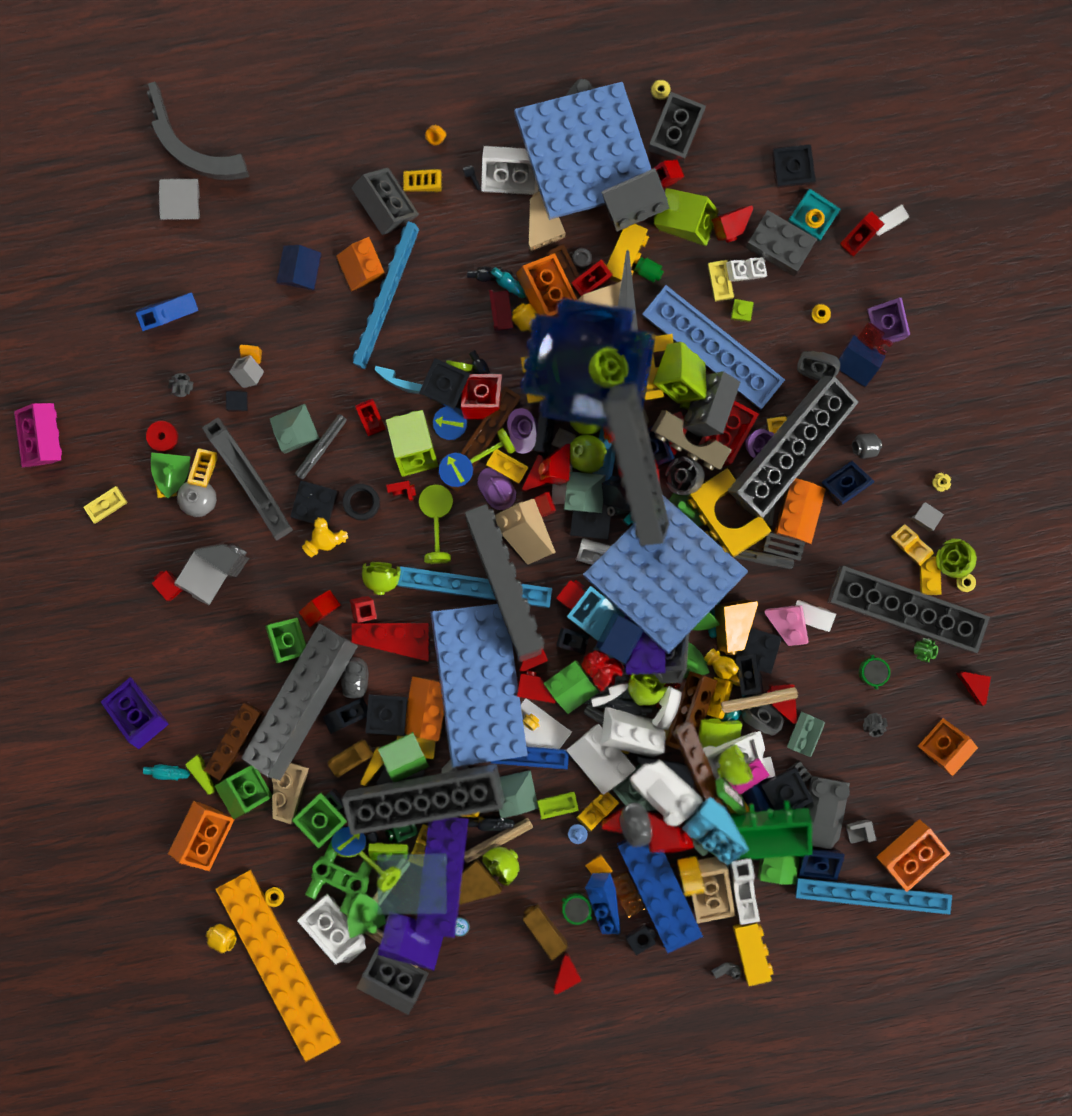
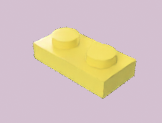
M727 260L708 263L714 302L734 298L732 283L728 277Z
M115 486L84 506V509L93 523L96 524L128 502L119 488Z

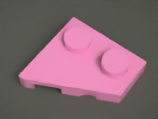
M802 605L765 610V615L788 646L802 645L809 642Z

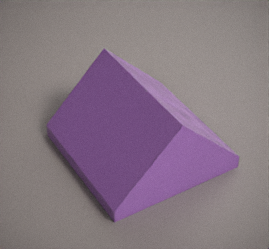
M902 298L868 308L876 345L904 340L910 335Z

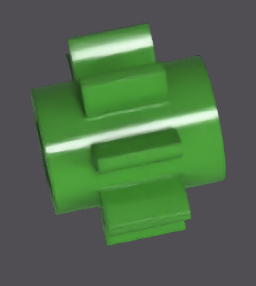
M924 637L922 641H917L914 646V654L918 655L917 659L928 663L930 659H935L938 654V646L934 645L935 641Z

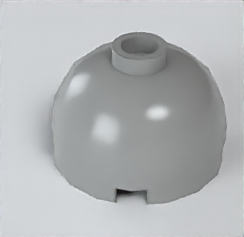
M185 482L177 493V503L181 510L193 517L205 516L214 509L217 501L216 492L209 483L204 488Z

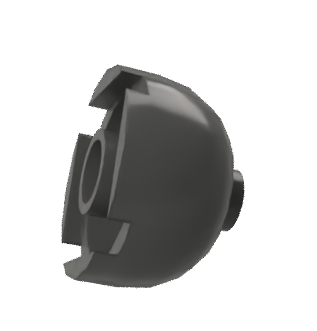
M689 457L676 458L668 465L666 470V476L668 477V483L666 482L670 491L675 494L690 495L701 488L705 477L704 470L698 461Z

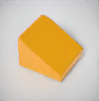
M240 345L241 358L251 355L258 364L261 363L262 350L258 346Z
M601 854L585 865L591 874L611 873L613 871Z

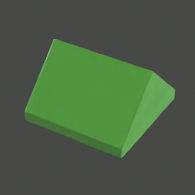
M298 617L265 626L276 663L300 657L306 647Z
M413 732L378 749L393 782L400 781L429 767Z

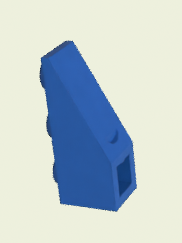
M190 292L138 309L136 315L142 331L196 312L198 307L193 293Z
M592 873L585 889L601 933L620 934L616 888L611 874Z

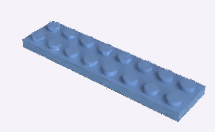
M665 285L642 314L646 320L665 335L672 334L675 343H685L691 351L696 353L705 362L706 367L713 373L724 371L740 381L737 392L760 410L785 381L783 377L667 285Z

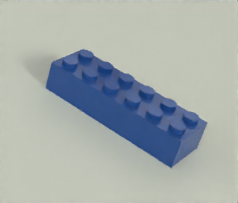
M626 839L617 843L667 953L703 937L665 854L650 852L649 844L634 847Z

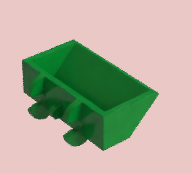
M784 801V810L772 811V808H769L768 811L755 812L754 804L749 803V812L742 815L737 813L730 814L731 820L748 848L744 854L734 861L812 855V820L809 808L789 809V801Z

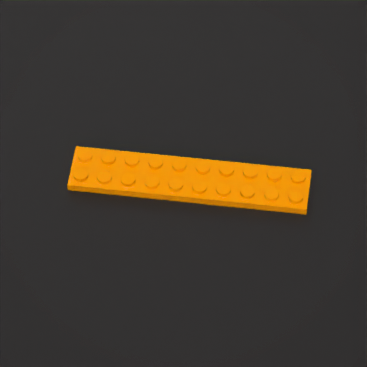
M249 870L216 888L215 890L305 1062L338 1045L341 1041L271 907L266 903L264 894L252 871Z

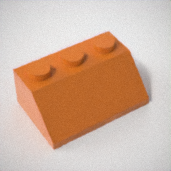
M555 253L523 265L516 273L530 304L539 315L538 321L540 325L574 309L575 302L578 299Z
M796 478L785 491L774 534L811 544L826 489L814 483Z
M412 676L406 710L405 734L408 735L413 732L415 737L439 741L445 715L440 681Z
M193 801L168 854L181 864L210 871L234 822L233 818L209 805Z
M919 819L876 858L901 887L908 892L950 853L934 832Z

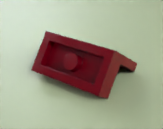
M489 290L495 332L513 329L508 290L499 292Z

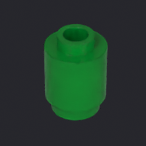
M643 257L640 258L634 270L638 272V275L653 283L655 280L659 281L664 273L661 270L662 265Z

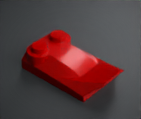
M734 400L723 434L702 437L698 445L713 439L730 448L731 452L722 467L731 465L759 414Z

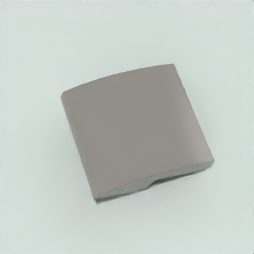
M198 179L159 180L160 219L200 218Z
M193 552L175 581V586L192 594L193 598L210 605L228 575H225Z

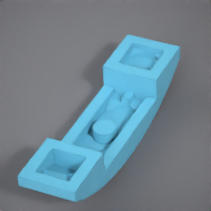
M375 366L376 373L386 382L404 391L419 394L422 387L421 384L396 379L394 370Z

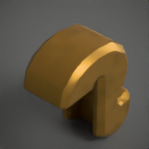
M362 739L330 759L327 764L335 777H340L372 757L373 752L367 742Z

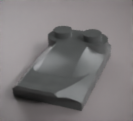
M689 633L669 654L665 652L666 673L654 674L660 683H682L684 674L687 671Z
M816 776L810 778L808 791L813 802L806 805L805 808H809L812 820V846L832 849L834 844L839 841L846 802L850 794V783Z

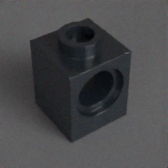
M646 924L625 935L636 956L656 944L654 938L657 936L652 927L647 928ZM641 934L647 935V941L644 943L637 941V937Z

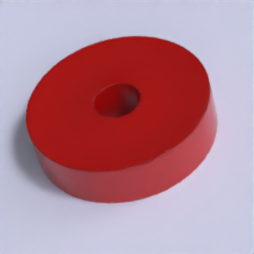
M157 421L148 428L146 440L154 450L167 452L177 444L178 432L169 422ZM161 433L165 434V438L163 440H160L159 438Z

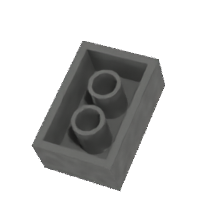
M670 92L650 141L648 151L670 160H678L683 165L706 105Z
M767 210L749 240L746 249L795 276L817 239Z
M724 371L706 375V399L690 401L688 412L684 417L683 428L699 438L723 434L741 382Z

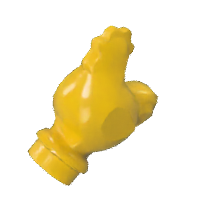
M318 517L314 521L315 528L312 531V540L305 541L302 548L312 558L318 554L319 549L329 551L337 544L345 543L346 539H348L347 531L340 530L337 533H333L328 529L327 521L323 517Z
M714 648L711 649L704 658L707 665H712L715 673L721 679L734 682V685L740 687L739 677L737 676L739 668L734 660L727 656H720L719 651H716Z

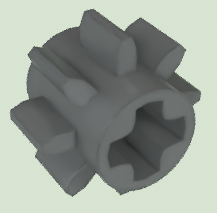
M177 373L169 380L168 388L172 389L171 393L175 396L184 397L190 394V390L193 389V382L190 381L188 375Z
M872 713L867 718H864V732H869L870 736L880 737L887 731V719H882L880 714Z

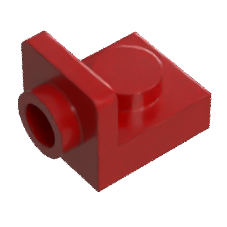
M410 481L386 485L387 492L389 494L392 493L393 496L403 495L406 490L409 501H413V496H416L414 484L411 485Z

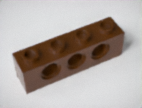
M689 671L682 692L680 706L672 722L665 745L680 750L673 732L687 722L693 724L697 736H699L700 721L706 717L717 680Z
M248 702L242 704L204 769L205 772L219 780L225 779L262 716L263 711Z

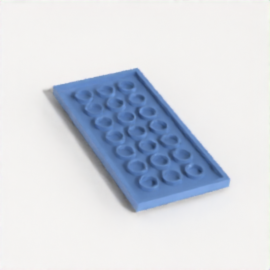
M498 604L431 612L452 767L528 756L520 697H517L518 683L512 641Z

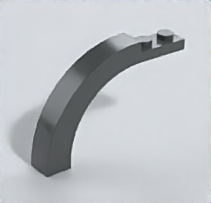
M156 82L148 83L149 91H147L150 102H153L155 106L152 109L156 121H152L153 128L159 140L176 161L190 171L212 179L235 180L249 177L245 160L241 154L228 157H213L200 154L184 145L172 130Z
M219 417L202 427L208 439L248 494L276 541L293 531L270 491Z

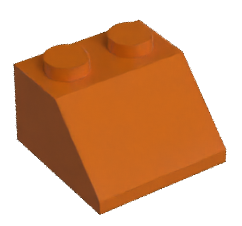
M370 237L351 244L336 256L351 291L386 277Z
M944 718L918 745L919 749L952 777L978 749L970 737Z

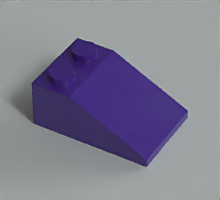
M131 677L101 701L127 741L138 749L169 725L158 708Z
M390 912L378 955L434 971L443 936L416 933L417 920Z

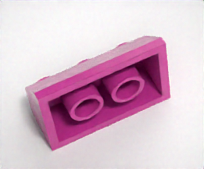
M33 403L14 411L21 466L31 467L60 461L62 450L59 445V430L56 423L57 413L54 403Z

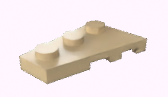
M291 762L281 780L272 778L273 819L293 824L292 819L297 812L309 770L308 767Z

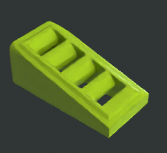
M201 754L195 756L186 764V767L207 794L210 795L216 791L210 775L204 771L206 765Z

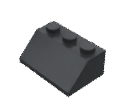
M389 168L363 174L351 187L382 235L397 230L419 215Z
M655 168L602 191L608 215L616 231L625 229L669 209L665 191Z
M223 544L196 549L194 552L225 575L233 577L238 576L250 559L246 556L247 552L232 544L230 546Z
M377 947L357 989L409 1015L429 973L420 968H415L411 964L378 955L379 947Z

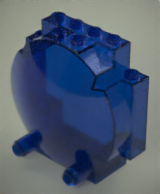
M562 298V302L558 303L557 306L559 318L535 314V319L532 318L530 330H533L532 337L528 338L527 342L529 355L524 360L523 369H526L525 377L521 378L520 389H523L522 393L545 398L540 404V412H542L543 417L608 428L609 417L605 415L604 403H606L612 387L605 388L594 383L590 377L588 367L591 358L599 350L607 347L615 348L620 356L623 355L626 358L628 375L617 386L636 384L643 412L656 336L649 332L631 330L634 317L633 309Z

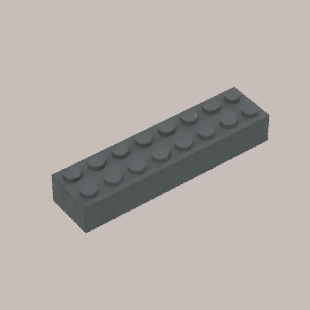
M823 376L727 491L752 516L763 518L859 403L858 400L835 376Z
M636 384L612 387L607 401L604 403V412L609 417L608 428L609 432L613 433V448L618 453L617 464L618 468L622 469V484L627 489L626 500L631 505V520L636 525L635 536L639 539L641 546L664 543L669 528V520Z
M486 504L466 511V523L519 662L541 655L544 642L541 635L536 634L537 624L534 616H529L530 606L527 598L523 599L522 597L523 587L520 580L516 581L515 566L513 562L509 563L508 561L510 559L506 544L502 545L501 543L503 536L499 526L495 527L496 517L493 509H488Z
M846 566L838 568L827 601L829 604L969 653H978L990 619L989 616Z
M319 623L241 758L267 777L281 780L358 645Z
M497 764L347 790L342 801L351 835L502 809L505 798Z

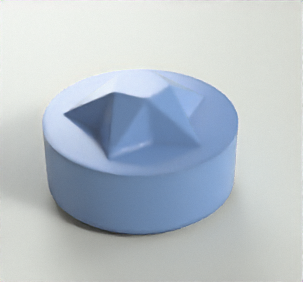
M574 824L569 828L568 837L571 842L581 844L587 839V830L583 825Z

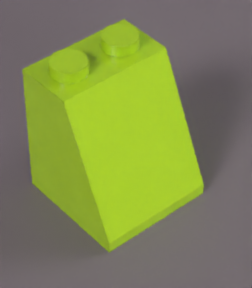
M666 188L665 194L669 209L655 214L654 224L660 231L707 246L713 229L711 219L717 217L718 209L707 196Z
M683 342L667 344L653 384L678 404L706 399L705 362Z
M423 410L412 411L409 414L394 416L386 420L395 459L402 477L439 467Z

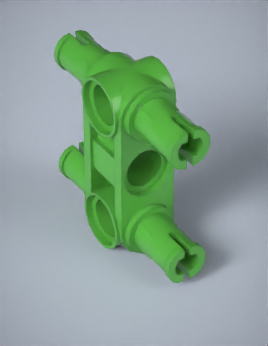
M330 842L324 856H321L313 865V872L311 874L313 879L305 895L316 900L322 885L325 883L341 889L347 895L339 911L348 915L351 904L358 893H366L369 883L368 876L373 867L363 860L358 872L354 874L335 865L334 860L337 853L333 850L332 843ZM326 865L327 872L324 875H320V868ZM360 881V890L354 891V884Z

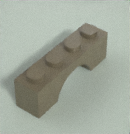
M661 411L651 429L652 432L656 433L655 438L662 442L668 440L672 443V448L680 452L682 449L688 452L686 456L695 461L700 459L704 462L703 466L712 471L714 468L720 470L731 452L730 448L713 439H709L701 445H692L684 436L683 420L668 411Z

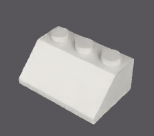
M484 146L482 157V191L535 194L538 192L539 188L525 148Z
M606 707L601 745L654 758L664 752L665 732L662 728L656 727L652 723L653 719Z
M597 724L566 751L604 795L628 777L636 768L620 749L601 745L603 728Z

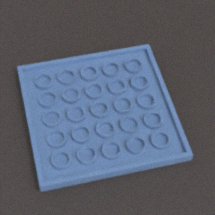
M623 82L514 110L549 220L605 205L602 191L651 170Z
M663 496L669 520V528L664 543L641 546L639 539L635 536L636 525L634 523L583 574V577L632 622L643 628V632L669 654L748 573V570L728 552H724L719 544Z

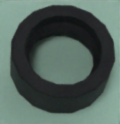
M356 484L345 492L343 507L350 517L356 520H368L378 512L380 498L371 486ZM358 491H365L372 497L373 505L366 513H357L351 508V497Z

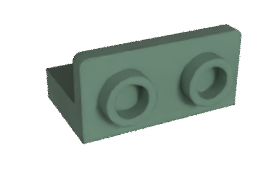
M801 712L787 748L811 757L825 722Z

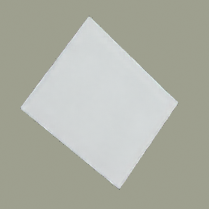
M525 698L522 702V719H524V715L533 714L539 719L538 724L540 725L539 728L537 727L534 731H531L523 724L526 745L528 747L560 749L572 731L529 699Z

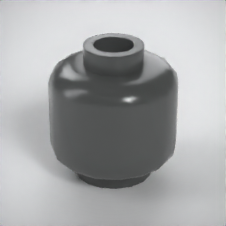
M874 433L859 434L852 442L853 453L861 459L876 457L882 448L881 439Z

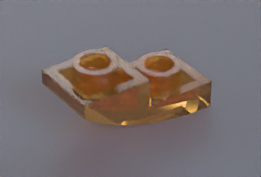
M627 871L612 878L616 893L628 917L646 909Z

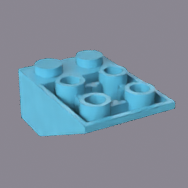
M590 586L568 614L567 618L598 641L613 613L616 612L624 618L625 614Z
M711 797L697 807L682 827L690 837L698 841L705 849L713 853L726 865L732 863L748 850L726 809Z

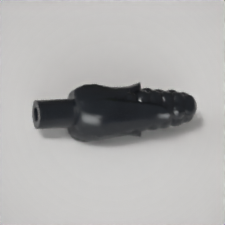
M483 266L477 268V270H467V278H477L481 282L496 281L497 278L491 274L492 269L495 267ZM502 267L497 268L501 272H508L509 274H511V276H513L511 270L502 269Z
M475 350L470 352L469 355L473 361L472 369L474 373L491 374L485 360L479 358Z
M618 698V700H611L606 703V706L633 715H641L642 713L652 714L653 706H640L634 700Z
M481 816L478 820L469 819L468 827H478L481 831L502 832V829H510L515 825L513 820L493 816Z

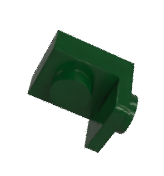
M415 824L388 828L385 831L391 843H398L418 835Z

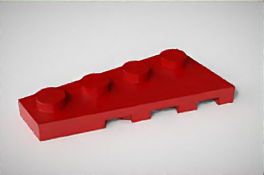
M429 623L352 624V642L355 644L429 661Z

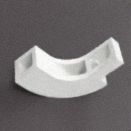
M751 859L734 861L730 865L731 880L740 925L760 922L753 881L755 877Z

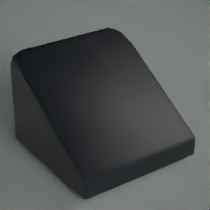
M226 391V410L228 412L248 411L247 392Z

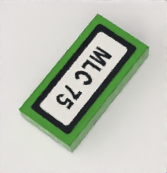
M722 777L717 779L715 782L717 795L737 814L742 815L746 813L744 798Z

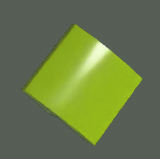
M719 718L701 720L698 738L703 749L707 746L718 747L740 738L742 723L739 720L721 722Z

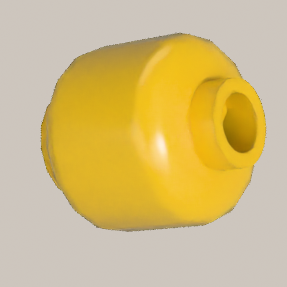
M522 303L512 311V321L520 331L529 330L531 332L539 325L537 323L539 315L531 304Z
M223 924L211 927L206 934L208 946L220 953L230 951L237 939L234 930Z

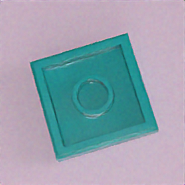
M809 188L788 222L815 237L817 241H820L841 209ZM818 209L823 212L825 220L822 226L811 228L806 224L805 216L808 211ZM811 217L813 222L818 221L817 217Z

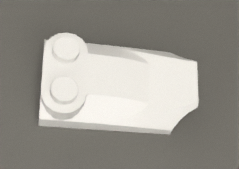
M761 731L747 734L718 747L707 746L703 749L716 780L720 778L717 768L720 767L719 757L721 753L734 745H737L742 751L746 764L759 758L764 765L763 754L765 746Z
M660 760L655 764H645L630 778L632 786L664 816L665 822L669 825L677 826L681 824L702 802V798Z
M326 894L297 921L335 964L340 962L350 963L366 949L365 937L363 934L352 938L349 937L348 917L339 911L340 907L336 904L335 899Z

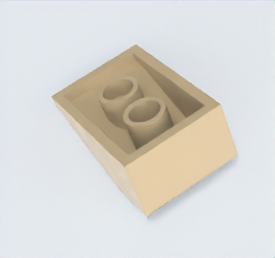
M535 499L518 503L495 515V520L502 535L527 565L556 553Z
M718 857L698 860L705 892L691 894L697 923L735 916L727 865L721 862Z

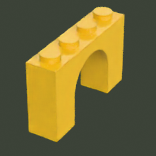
M727 468L702 484L698 491L688 495V503L693 510L696 509L700 515L698 517L703 525H708L711 530L709 531L711 537L715 541L718 540L724 552H728L734 558L769 535L771 529L764 519L760 517L737 529L727 528L717 520L714 512L715 503L718 499L729 493L727 490L736 481Z

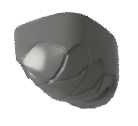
M803 351L798 361L797 370L800 374L819 381L823 376H836L840 370V360L836 356L824 352Z
M351 657L341 675L342 692L348 698H361L367 691L368 665L359 657Z
M770 704L743 709L741 712L742 719L747 724L764 734L774 736L783 727V716Z
M639 803L627 804L619 818L624 837L631 846L648 845L652 838V831L645 808Z

